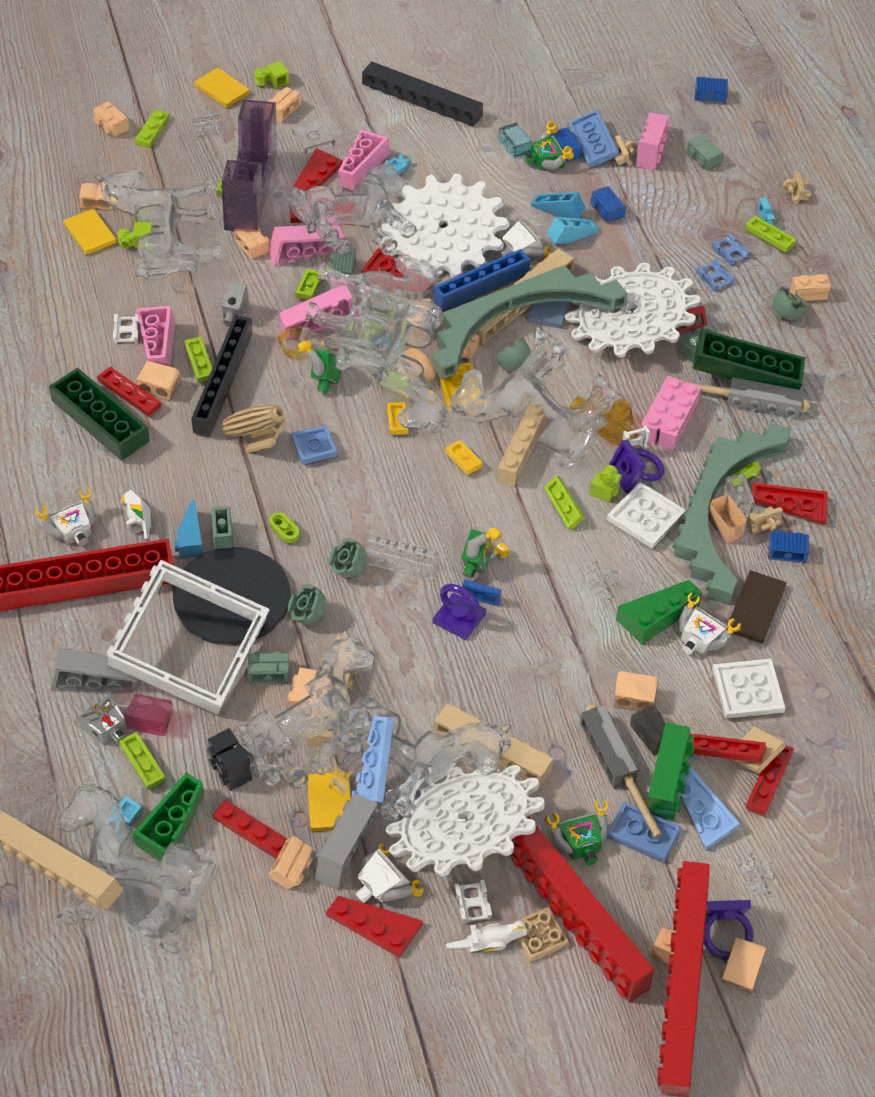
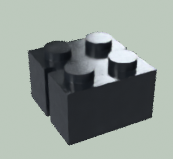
M230 728L207 739L209 746L207 753L210 757L208 759L209 764L213 770L218 771V777L223 786L227 785L229 790L232 791L252 780L250 758L241 744L234 748L235 745L239 744V741Z

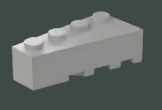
M58 648L51 690H58L59 687H68V690L76 691L77 687H87L89 691H97L101 687H106L108 691H134L137 678L107 665L108 657L106 655L95 654L89 651L82 652L68 648Z
M355 793L350 801L347 800L345 802L342 816H337L334 823L335 828L333 831L329 830L325 838L326 843L324 847L320 846L316 853V858H318L316 881L337 890L339 889L342 873H347L352 857L356 855L359 849L361 838L364 839L375 817L378 803Z

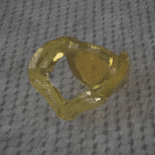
M305 326L287 329L278 335V343L288 358H294L302 353L299 348L289 352L285 349L282 341L289 335H298L301 342L309 341L312 343V335Z

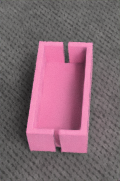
M667 376L645 416L641 428L646 425L650 430V437L647 442L655 444L657 430H659L658 446L673 451L699 403L701 387L688 382L682 384V380Z

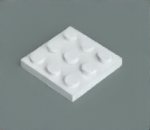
M640 482L607 515L606 520L653 549L684 517L686 510Z
M772 659L713 664L712 671L725 719L785 712V705Z

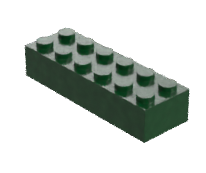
M702 329L696 342L692 369L731 380L733 377L800 390L803 384L805 357Z
M78 367L49 386L51 400L121 461L150 442L148 426Z

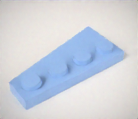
M374 716L367 740L369 748L363 753L362 761L364 765L362 772L357 774L356 781L358 786L356 791H352L351 798L355 793L374 802H383L394 718Z
M690 766L689 775H685L686 789L685 793L681 794V799L707 851L738 829L740 823Z

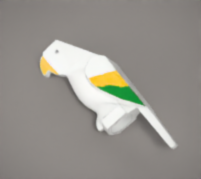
M130 490L122 496L120 501L122 505H127L129 520L126 521V527L135 534L144 531L145 540L149 541L151 509Z
M516 921L515 924L506 925L493 923L483 928L470 925L471 935L467 939L447 943L446 949H469L470 952L503 950L510 941L527 935L526 924L523 921Z

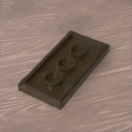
M750 570L730 619H735L732 628H736L740 623L741 629L732 634L763 644L787 582Z

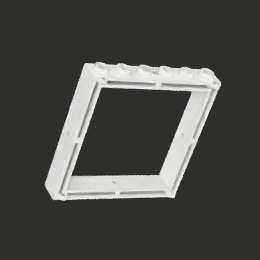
M160 560L158 566L154 565L150 572V581H145L141 589L143 594L140 598L137 597L132 606L134 608L132 614H127L124 620V624H126L124 629H119L115 637L117 642L114 646L111 645L106 654L108 657L107 665L219 715L267 619L269 609ZM163 581L253 621L216 695L125 654Z

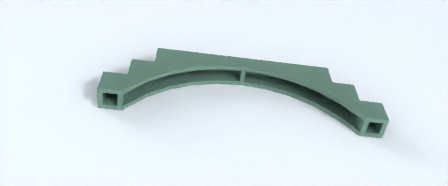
M565 265L554 268L442 313V326L445 330L437 333V346L440 350L431 354V365L442 380L457 374L461 356L471 338L492 319L509 310L528 304L548 301H569L589 304L613 311L626 306L628 293L617 280L601 286L591 272L575 278Z
M770 423L768 430L764 429L763 435L744 430L742 437L738 436L736 442L718 437L716 443L711 444L709 451L711 456L706 457L704 463L706 469L701 470L699 476L701 482H697L695 485V497L691 496L688 505L690 510L686 509L683 517L685 523L680 524L678 530L680 536L679 538L675 537L672 546L675 549L674 557L691 561L689 569L692 570L691 578L708 582L706 590L709 591L708 599L730 605L737 584V578L722 562L711 539L708 528V510L711 501L719 488L728 480V477L744 466L761 459L784 454L791 434L790 428Z

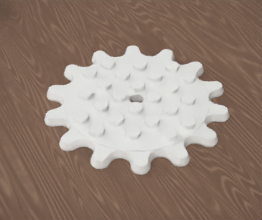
M454 174L447 183H439L434 175H429L425 180L426 186L422 189H414L406 185L402 189L405 201L399 204L388 203L385 207V212L394 219L379 227L380 235L390 236L393 239L390 244L386 245L384 254L386 256H403L404 260L401 264L405 265L409 271L416 267L423 268L424 279L427 281H433L440 271H447L450 273L451 278L463 274V268L466 265L470 264L478 268L487 264L483 254L488 250L500 251L504 247L503 242L495 237V233L499 230L507 229L510 225L505 217L495 216V212L503 207V200L500 197L490 199L483 197L487 186L482 181L470 187L464 186V179L460 174ZM444 222L448 225L445 228L439 227L440 225L444 224Z
M640 263L633 272H625L622 267L616 266L611 269L610 278L606 280L595 278L601 286L617 280L628 293L626 306L609 311L589 304L572 302L580 307L575 311L566 313L565 319L570 324H580L578 328L571 332V335L576 341L586 338L592 339L589 349L593 353H598L606 347L614 348V354L618 358L625 357L632 348H641L645 354H651L654 352L657 341L666 340L675 343L679 339V332L675 329L679 326H692L695 323V315L686 311L697 307L700 303V297L698 295L685 294L686 291L692 288L693 281L689 278L680 281L672 280L675 274V270L672 267H666L660 272L653 273L650 271L648 263Z
M489 761L481 763L476 771L470 774L463 773L459 767L451 768L448 770L447 779L439 784H434L430 781L422 782L418 786L421 796L417 800L402 801L397 804L396 810L405 817L401 821L391 823L386 827V833L390 837H401L397 843L389 848V852L396 858L412 854L406 863L412 872H417L426 865L435 864V872L439 876L444 877L450 873L453 867L464 863L471 870L478 871L483 867L484 858L492 853H499L504 856L511 855L514 851V844L511 840L515 836L530 835L535 832V821L527 819V817L544 809L545 801L543 798L529 797L530 794L538 790L539 781L537 778L517 781L521 771L518 765L509 766L499 773L493 772V764Z

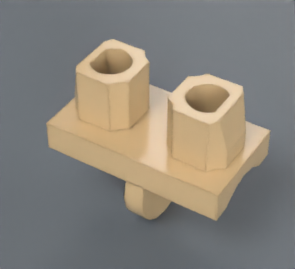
M620 135L615 136L616 142L614 143L618 151L621 152L619 153L620 155L614 157L617 165L619 166L625 162L628 166L633 165L629 154H635L638 148L636 142L628 140L624 145Z
M795 171L793 179L788 178L783 183V189L791 193L793 203L798 204L800 200L807 201L811 196V191L806 189L808 180L802 178L799 171Z
M768 507L761 514L755 512L748 514L750 533L752 535L765 531L771 533L772 530L776 531L777 527L783 526V509L780 507L776 509Z

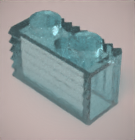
M517 122L499 128L498 141L500 144L503 143L508 154L511 153L516 158L530 153L532 141Z

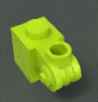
M282 61L269 64L263 69L257 68L254 71L255 84L257 86H265L266 81H270L275 89L289 85V72Z
M135 222L134 231L129 232L126 228L118 230L119 245L122 248H129L130 246H135V248H152V222Z
M606 465L603 472L598 470L592 480L589 495L610 503L612 498L617 497L620 491L618 484L622 475L618 474V470L614 466Z

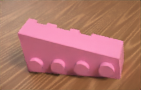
M649 112L646 125L639 140L636 167L655 170L656 165L660 164L665 145L663 143H666L667 134L670 129L667 115Z
M360 130L359 137L354 141L355 145L353 148H350L348 157L344 159L338 170L341 187L355 191L390 155L389 139L387 137Z
M338 224L274 227L268 254L273 265L278 266L280 262L284 261L291 263L295 262L297 258L304 257V259H307L317 253L323 255L335 252L336 247L342 248L345 237Z
M343 284L280 312V327L286 340L345 325L347 322L353 321L352 296L346 284Z
M171 306L136 308L148 361L170 367L175 318Z

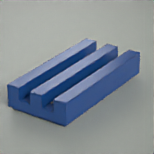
M464 579L462 587L470 591L478 601L495 606L500 605L502 589Z

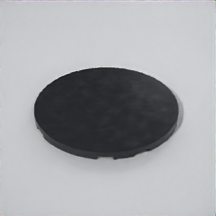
M243 547L215 549L196 557L183 568L184 571L268 608L267 619L257 639L271 632L287 613L290 600L288 578L280 565L266 554ZM174 585V610L180 623L190 633H194L201 637L202 640L218 644V642L230 643V645L242 644L253 622L252 620Z

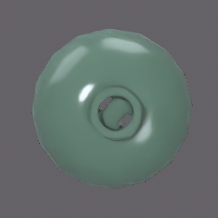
M782 286L776 292L773 299L775 315L780 319L784 318L786 320L800 318L807 311L806 303L798 294L793 295L790 293L789 287Z
M524 338L516 340V345L507 346L497 355L496 361L504 370L508 372L519 370L522 372L529 366L527 363L531 359V348Z
M345 538L342 540L343 543L338 547L334 546L329 556V564L332 566V571L337 575L346 578L356 577L364 570L367 564V552L358 541L352 538Z
M305 584L300 586L302 589L297 594L293 593L291 595L288 611L291 612V618L305 625L315 624L324 616L327 610V600L321 590L313 585Z

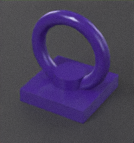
M629 440L621 441L609 465L614 466L618 470V474L622 475L619 484L625 493H629L634 489L639 478L646 481H657L665 473L664 465L656 455L644 449L634 448ZM640 456L652 461L657 467V473L648 474L643 472L647 465Z
M446 584L440 589V599L443 606L433 617L432 623L467 640L486 615L487 609L481 607L476 597L464 587L456 584ZM453 592L451 596L448 598L447 593Z
M751 900L707 901L706 915L708 916L705 923L704 946L716 958L728 960L731 951L726 952L718 949L711 940L710 929L716 920L728 921L737 919L744 928V940L753 942V928L749 919L744 915L745 912L751 909Z

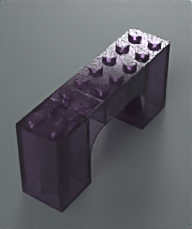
M245 99L242 101L238 116L237 161L227 160L222 177L224 230L258 233L277 153L276 102Z

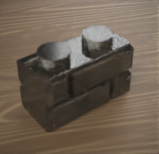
M648 706L631 716L630 726L652 755H655L659 752L665 723L662 714L658 710L655 711L652 706Z

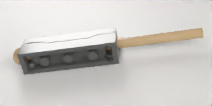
M733 377L730 389L688 382L701 387L702 392L728 397L727 405L794 418H799L800 412L805 413L810 409L808 400L804 399V402H802L804 390Z
M596 705L587 706L585 712H581L580 725L612 787L616 788L627 785L654 838L661 837L662 833L634 783L637 772H639L638 764L635 760H632L628 745L622 741L620 730L615 728L611 713L606 711L604 705L600 707Z

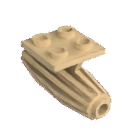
M266 404L237 411L225 418L221 426L222 431L227 436L251 435L252 440L245 450L247 453L273 447L276 444L277 437L284 430L287 419L283 418L284 410L278 404Z

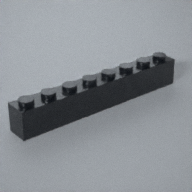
M371 61L362 71V85L474 127L483 116L482 102Z
M234 315L191 418L194 434L211 437L253 334L252 318Z

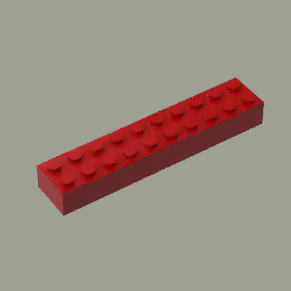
M169 538L0 565V611L140 589L145 581H150V572L154 565L158 566L160 560L174 566ZM163 581L161 585L170 583Z
M536 826L535 832L530 835L515 836L511 840L514 844V851L510 855L512 862L516 867L522 869L526 880L534 884L539 896L542 899H546L551 911L555 915H559L564 927L575 935L579 946L584 947L588 951L590 959L594 964L600 966L604 977L608 981L611 980L618 994L622 998L625 997L630 1003L650 990L654 968L541 830Z
M683 861L682 868H678L677 888H680V890L676 889L675 909H678V911L673 913V931H676V933L672 932L671 952H674V955H669L668 964L669 974H672V977L667 976L666 984L667 996H670V998L665 999L664 1018L667 1019V1022L663 1021L662 1041H665V1045H660L659 1056L663 1068L658 1067L657 1075L658 1086L662 1088V1094L690 1097L710 879V864Z

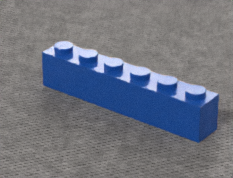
M519 249L433 287V302L441 312H444L524 277L530 270V258Z

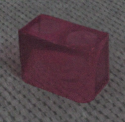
M135 693L124 714L126 727L135 731L165 736L174 713L173 704L170 700Z

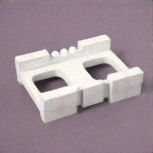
M114 314V344H117V342H135V344H138V314H135V317H118V314ZM132 320L133 322L131 326H121V321ZM132 333V337L130 339H121L120 334Z
M645 425L638 430L623 431L622 439L629 440L632 446L639 445L638 448L648 450L647 441L650 437V430ZM640 433L639 438L630 440L631 435Z
M480 880V883L461 886L455 884L462 923L466 924L467 922L486 919L487 921L491 920L492 912L490 903L487 900L485 880ZM477 888L478 897H465L464 889ZM481 907L482 916L473 918L469 916L468 908Z

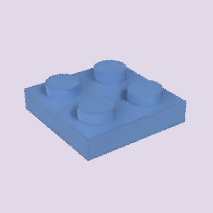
M327 425L291 433V439L302 465L337 456V450Z

